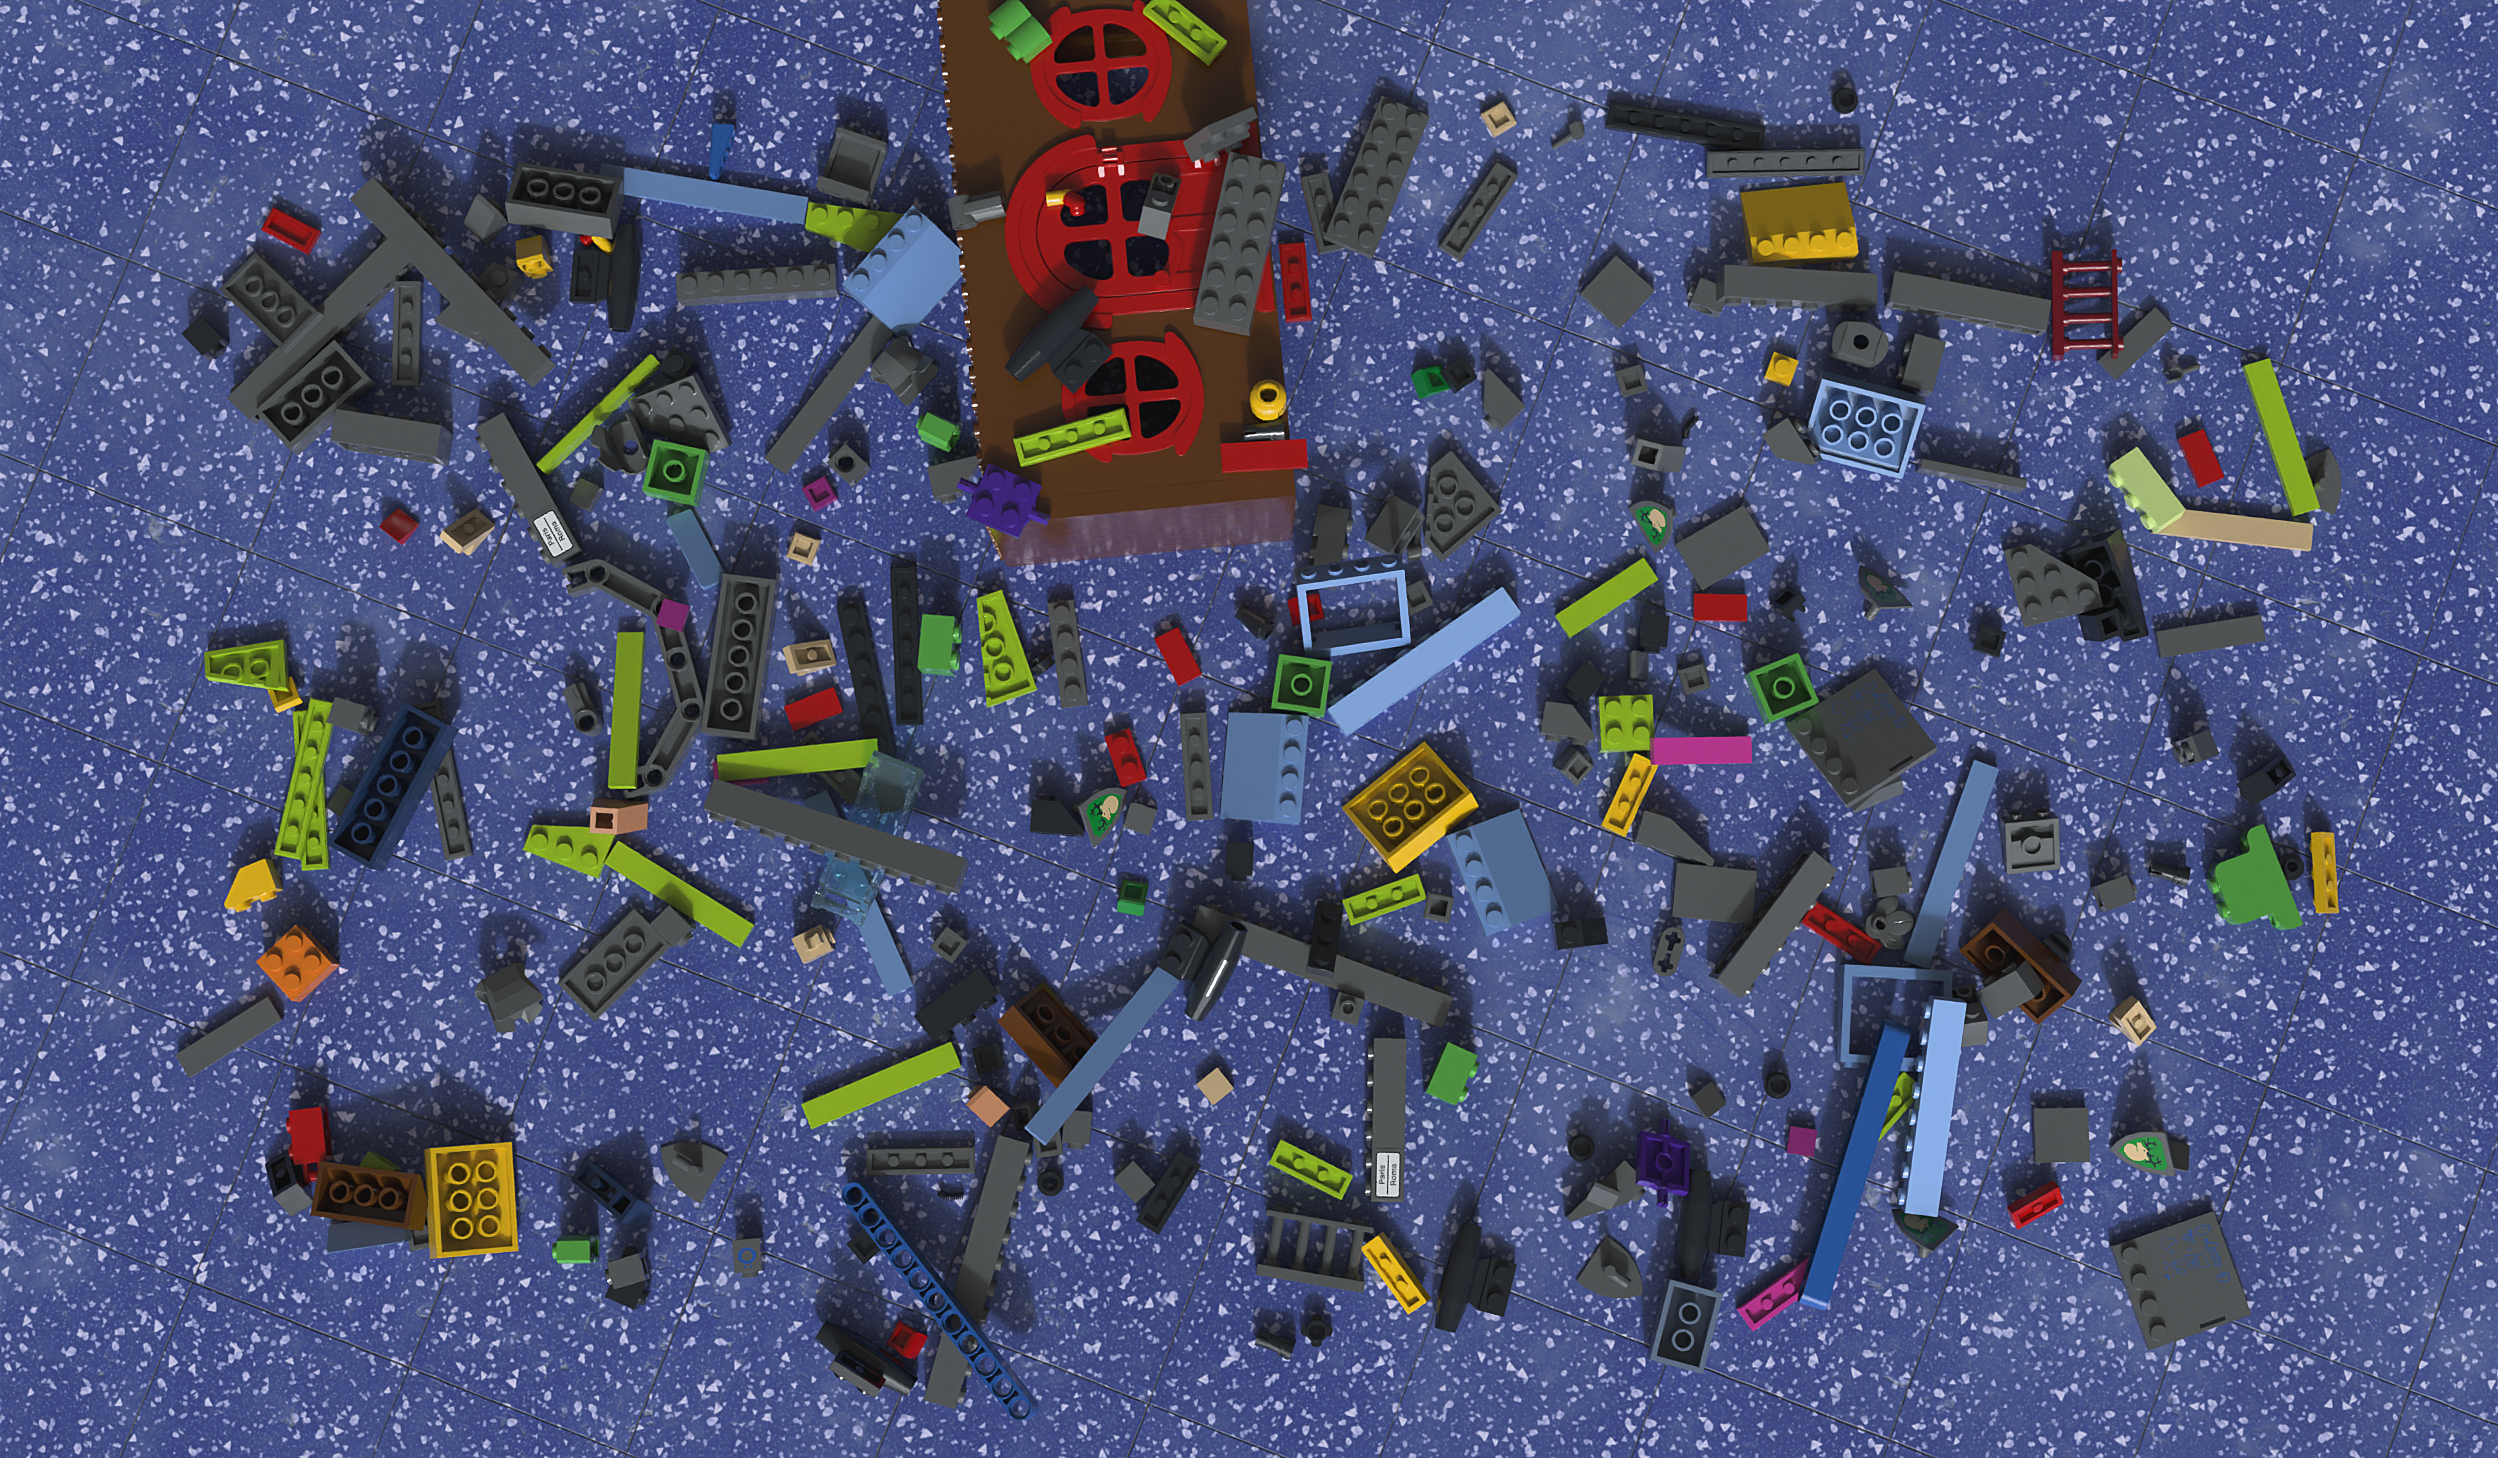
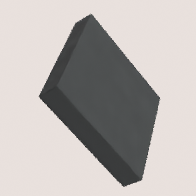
M1615 256L1582 291L1580 296L1620 330L1655 290L1620 258Z
M2032 1108L2034 1163L2090 1162L2088 1108Z

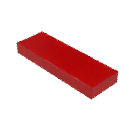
M1305 242L1279 244L1285 322L1312 321Z
M1306 439L1220 444L1222 473L1308 468Z
M1817 902L1811 910H1807L1801 918V924L1863 965L1869 966L1882 946L1880 942L1871 938L1868 934L1820 902Z

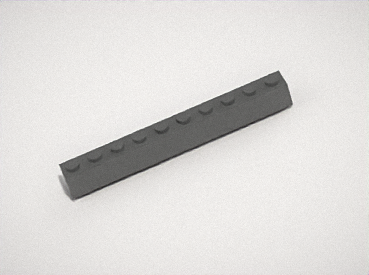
M372 177L350 200L530 386L534 387L556 366L550 360L553 354L543 344L538 347L532 341L535 336L525 325L521 329L515 323L518 318L507 307L502 310L497 305L500 299L490 289L485 292L479 286L482 281L472 271L467 274L461 268L465 263L454 252L449 255L444 250L447 245L437 235L431 237L426 232L430 227L419 216L414 219L409 214L412 209L402 199L396 201L392 194L395 191L384 180L379 183Z
M416 210L412 214L409 213L414 219L419 216L430 227L426 232L431 237L437 235L441 240L443 239L442 235ZM386 236L381 240V245L375 251L367 253L362 260L363 263L356 270L349 271L343 279L344 282L338 288L330 290L325 296V301L319 307H315L324 317L288 354L275 345L269 351V357L262 363L256 364L250 370V375L231 389V394L227 399L250 421L257 425L262 419L256 414L255 410L333 340L339 343L394 288V281H401L415 267Z
M715 778L703 807L710 815L709 818L716 822L724 823L725 820L734 822L736 828L744 831H749L750 828L759 830L758 834L769 839H774L775 836L784 838V843L794 847H799L800 844L809 846V851L819 855H824L825 852L834 854L836 860L844 863H849L850 860L859 862L861 868L869 871H874L875 868L884 870L886 876L894 879H899L900 876L909 878L910 883L919 887H925V884L934 886L935 891L944 895H950L951 892L959 894L970 865L964 857Z
M1208 902L1205 907L1200 905L1193 926L1205 932L1211 943L1229 920L1238 921L1248 929L1241 956L1348 995L1364 999L1370 1003L1439 1028L1444 1026L1454 998L1448 996L1449 990L1436 985H1434L1433 990L1423 986L1424 981L1411 976L1408 977V980L1397 977L1399 972L1383 967L1382 971L1372 968L1373 962L1358 958L1357 962L1347 959L1348 953L1337 950L1332 978L1307 973L1306 965L1310 939L1307 940V943L1296 940L1298 936L1285 930L1278 934L1271 931L1272 926L1260 921H1257L1256 925L1246 922V916L1236 912H1232L1231 916L1221 913V907Z
M998 1135L954 1290L956 1298L979 1327L981 1323L986 1324L990 1308L985 1306L988 1297L993 1298L997 1286V1282L993 1281L996 1270L1001 1271L1005 1257L1000 1254L1003 1244L1008 1245L1012 1229L1008 1228L1010 1217L1016 1218L1019 1203L1015 1202L1017 1192H1023L1027 1179V1176H1023L1025 1165L1030 1166L1034 1150L1030 1149L1031 1143L1003 1135ZM955 1314L951 1319V1324L957 1329L960 1326L961 1319ZM944 1331L941 1336L924 1401L956 1409L958 1403H964L967 1388L963 1387L966 1376L971 1377L973 1368ZM974 1336L968 1339V1346L971 1350H975L977 1347V1339Z

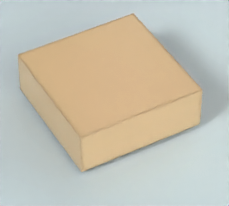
M1504 101L1480 115L1493 138L1517 124Z
M795 532L786 557L812 566L821 541Z
M1218 1068L1196 1084L1212 1105L1216 1104L1234 1089Z

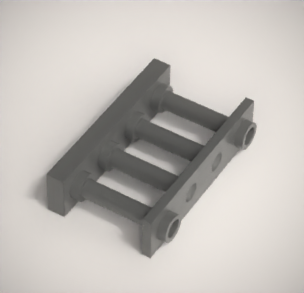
M1273 1205L1272 1210L1266 1209V1215L1274 1216L1267 1259H1264L1263 1263H1257L1256 1275L1364 1293L1365 1281L1360 1280L1358 1269L1364 1232L1373 1233L1374 1227L1368 1226L1369 1221L1353 1218L1352 1223L1288 1213L1289 1207ZM1284 1218L1300 1221L1294 1263L1290 1264V1268L1279 1266L1280 1261H1277ZM1311 1223L1327 1225L1321 1266L1317 1268V1273L1306 1271L1307 1266L1304 1265ZM1338 1227L1354 1230L1347 1272H1344V1277L1334 1276V1270H1331Z

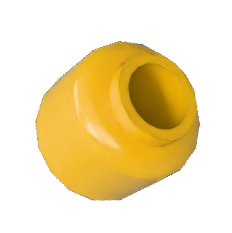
M1265 379L1259 381L1250 392L1252 412L1258 418L1266 421L1279 418L1287 407L1285 388L1275 380Z

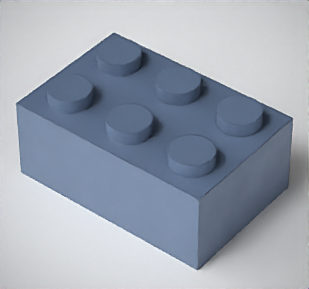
M1666 1278L1646 1357L1653 1361L1703 1374L1723 1294Z

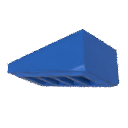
M714 123L712 125L709 175L713 182H719L736 136V129L732 124Z

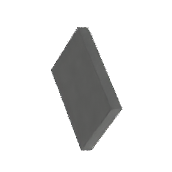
M1744 505L1674 545L1701 591L1771 551Z
M1676 863L1671 917L1748 924L1754 914L1757 871Z

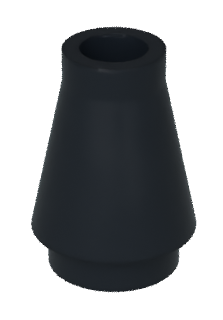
M1244 604L1235 615V618L1256 639L1261 638L1263 641L1270 636L1276 626V623L1272 621V617L1251 609Z

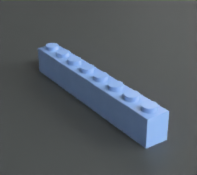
M1494 587L1481 596L1483 600L1477 605H1474L1473 602L1459 611L1462 614L1454 621L1451 617L1438 626L1440 631L1433 636L1427 633L1417 640L1418 646L1413 650L1409 651L1406 648L1395 656L1396 662L1390 666L1384 663L1373 671L1375 675L1367 682L1364 678L1351 687L1353 692L1346 697L1340 694L1330 701L1331 707L1328 708L1327 712L1344 736L1347 737L1516 619L1521 612L1503 587L1498 590Z
M1929 995V1001L1925 1002L1923 1006V1018H1926L1925 1029L1921 1028L1919 1034V1044L1922 1045V1052L1916 1058L1915 1069L1919 1074L1918 1081L1914 1082L1912 1086V1098H1915L1914 1109L1910 1108L1908 1115V1124L1911 1125V1133L1906 1135L1905 1151H1908L1907 1162L1902 1163L1901 1177L1904 1178L1903 1188H1899L1897 1203L1901 1205L1900 1207L1905 1213L1938 1216L1967 1005L1964 1000L1959 998Z

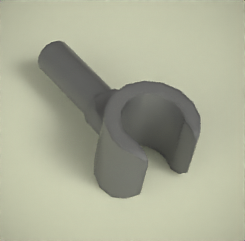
M1581 121L1574 122L1568 126L1570 134L1553 143L1551 146L1554 150L1567 142L1584 137L1585 131Z
M2199 363L2186 367L2175 365L2164 369L2162 373L2169 372L2171 375V380L2167 381L2166 384L2182 380L2183 375L2200 369Z
M1421 525L1414 535V545L1406 547L1409 561L1419 560L1422 557Z

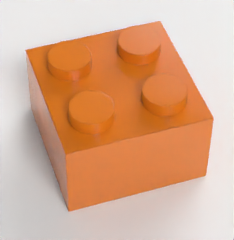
M301 925L292 927L256 961L289 999L296 1002H301L340 965L308 929Z

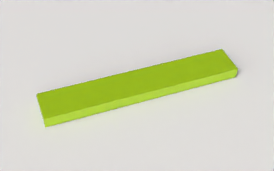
M649 354L537 462V466L546 475L553 472L592 434L595 425L600 426L659 369L660 362L652 354Z
M2270 358L2243 366L2242 369L2292 517L2319 509L2320 505Z
M617 632L608 787L610 789H637L646 638L644 632Z
M310 698L274 855L303 860L334 725L327 723L333 704L331 701Z
M307 710L292 711L295 762ZM325 766L303 860H301L302 871L331 869L330 846L326 845L329 840Z
M876 738L717 755L719 780L728 782L880 766L878 739Z
M617 841L604 862L610 868L739 948L742 947L755 926L620 841Z
M949 1042L801 1105L810 1128L814 1129L960 1068L962 1065L953 1043Z

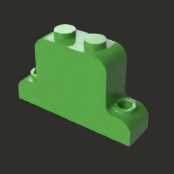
M2264 824L2245 829L2239 838L2242 853L2213 864L2208 869L2206 883L2212 894L2215 893L2218 901L2216 908L2219 916L2229 924L2237 925L2268 915L2273 928L2279 930L2293 929L2304 925Z

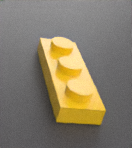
M1636 753L1633 754L1600 825L1601 827L1626 837L1658 765H1651L1649 759Z
M2313 832L2311 833L2309 844L2313 859V867L2311 869L2315 892L2313 904L2316 913H2339L2334 833Z
M1381 1232L1362 1246V1252L1407 1314H1410L1431 1299L1384 1232Z

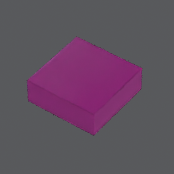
M825 475L802 487L815 512L838 500Z
M664 598L656 624L683 633L691 607Z
M1789 1126L1786 1153L1814 1157L1817 1130Z

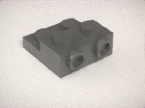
M1251 107L1210 124L1185 140L1183 144L1192 163L1202 159L1204 163L1218 158L1220 151L1226 150L1228 154L1243 147L1241 142L1250 136L1248 129H1250L1249 123L1258 117L1254 108Z
M2037 808L2034 810V814L2023 815L2022 811L2007 812V817H2000L2001 843L2004 846V871L2007 875L2060 869L2059 818L2054 812H2050V809Z

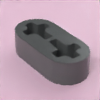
M1677 927L1665 929L1659 937L1652 961V968L1656 975L1660 977L1671 976L1678 967L1685 943V936L1681 929ZM1675 932L1679 943H1674L1671 951L1667 950L1669 941L1665 939V936ZM1667 953L1670 954L1668 963L1672 965V968L1666 969L1664 973L1661 971L1658 961H1663Z

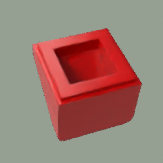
M398 508L379 525V528L404 545L420 524Z
M1319 593L1306 595L1309 623L1325 619ZM1296 596L1287 601L1293 626L1300 625Z
M899 1320L886 1344L903 1356L915 1360L928 1336Z

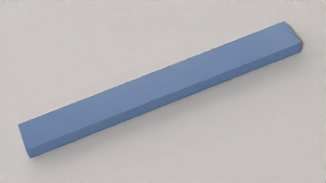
M601 163L599 175L622 178L624 195L802 225H805L808 197Z
M1972 760L1902 957L1904 962L1923 969H1929L1998 775V768Z
M828 790L803 800L807 808L840 818ZM825 852L888 996L890 997L914 986L865 873L859 866V862L850 860L849 863H844L836 860L834 854Z
M1157 967L1024 1129L1042 1144L1046 1145L1180 981Z

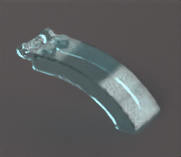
M874 750L863 771L861 785L848 821L903 838L919 792L924 773L923 769ZM832 854L821 875L820 885L812 899L811 907L818 910L823 908L852 920L854 925L861 927L886 877L885 871L875 868L874 871L866 870L859 866V862L850 860L849 863H844L836 860L834 854ZM830 892L859 904V907L856 911L825 898L826 894Z

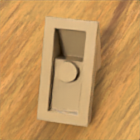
M474 509L442 530L439 537L458 554L464 552L469 556L496 525L480 511Z
M829 639L788 645L782 648L790 674L797 673L798 676H802L837 664Z
M2133 996L2123 1000L2108 1017L2138 1047L2157 1028L2139 1000Z

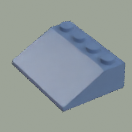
M912 205L842 285L847 293L896 336L908 337L962 277L959 266V255H962V252L933 222Z
M1821 370L1806 423V434L1811 441L1814 440L1820 447L1822 459L1903 479L1926 407L1925 398L1913 393Z
M1229 712L1220 819L1300 825L1309 716Z
M1520 809L1445 837L1484 937L1559 908Z

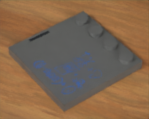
M1876 669L1871 670L1786 724L1787 731L1847 809L1937 752V746Z
M2214 1211L2205 1212L2110 1246L2147 1350H2152L2252 1315Z

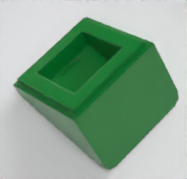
M1441 364L1422 368L1411 375L1419 399L1427 398L1450 389L1439 373L1443 370Z
M1123 879L1117 911L1143 916L1149 884Z

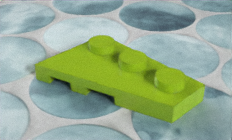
M283 639L204 652L205 677L209 681L289 692L287 644Z
M532 825L523 850L599 879L616 834L590 833V827Z

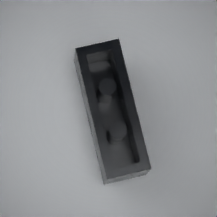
M979 967L914 1017L933 1042L940 1040L941 1043H944L955 1034L953 1032L954 1028L960 1024L965 1027L976 1019L975 1012L982 1007L986 1011L998 1002L996 997L1000 993Z

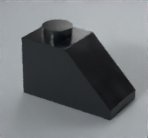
M2280 753L2246 775L2236 785L2241 796L2252 807L2278 792L2297 774L2283 754Z
M1039 795V800L1032 799L1031 833L1085 837L1084 830L1059 801H1055L1054 796Z
M1605 917L1551 924L1555 951L1609 944Z
M289 1150L265 1163L273 1198L291 1217L312 1204L313 1194L311 1186L305 1185L303 1172L298 1165H294V1160L290 1159Z
M632 1245L626 1246L622 1258L638 1254L637 1248ZM649 1279L614 1289L613 1284H611L605 1298L636 1310L640 1305L645 1306L651 1291L647 1290L650 1284Z

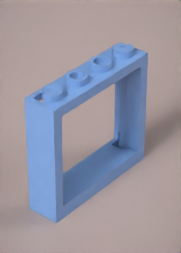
M1401 553L1294 569L1305 658L1316 659L1411 645L1405 571ZM1396 577L1400 621L1311 634L1306 590Z
M1850 964L1840 965L1836 1062H1844V1068H1860V1063L1869 1064L1871 1055L1849 1054L1852 977L1941 982V996L1952 998L1953 971ZM1904 1057L1900 1071L1914 1072L1916 1058Z

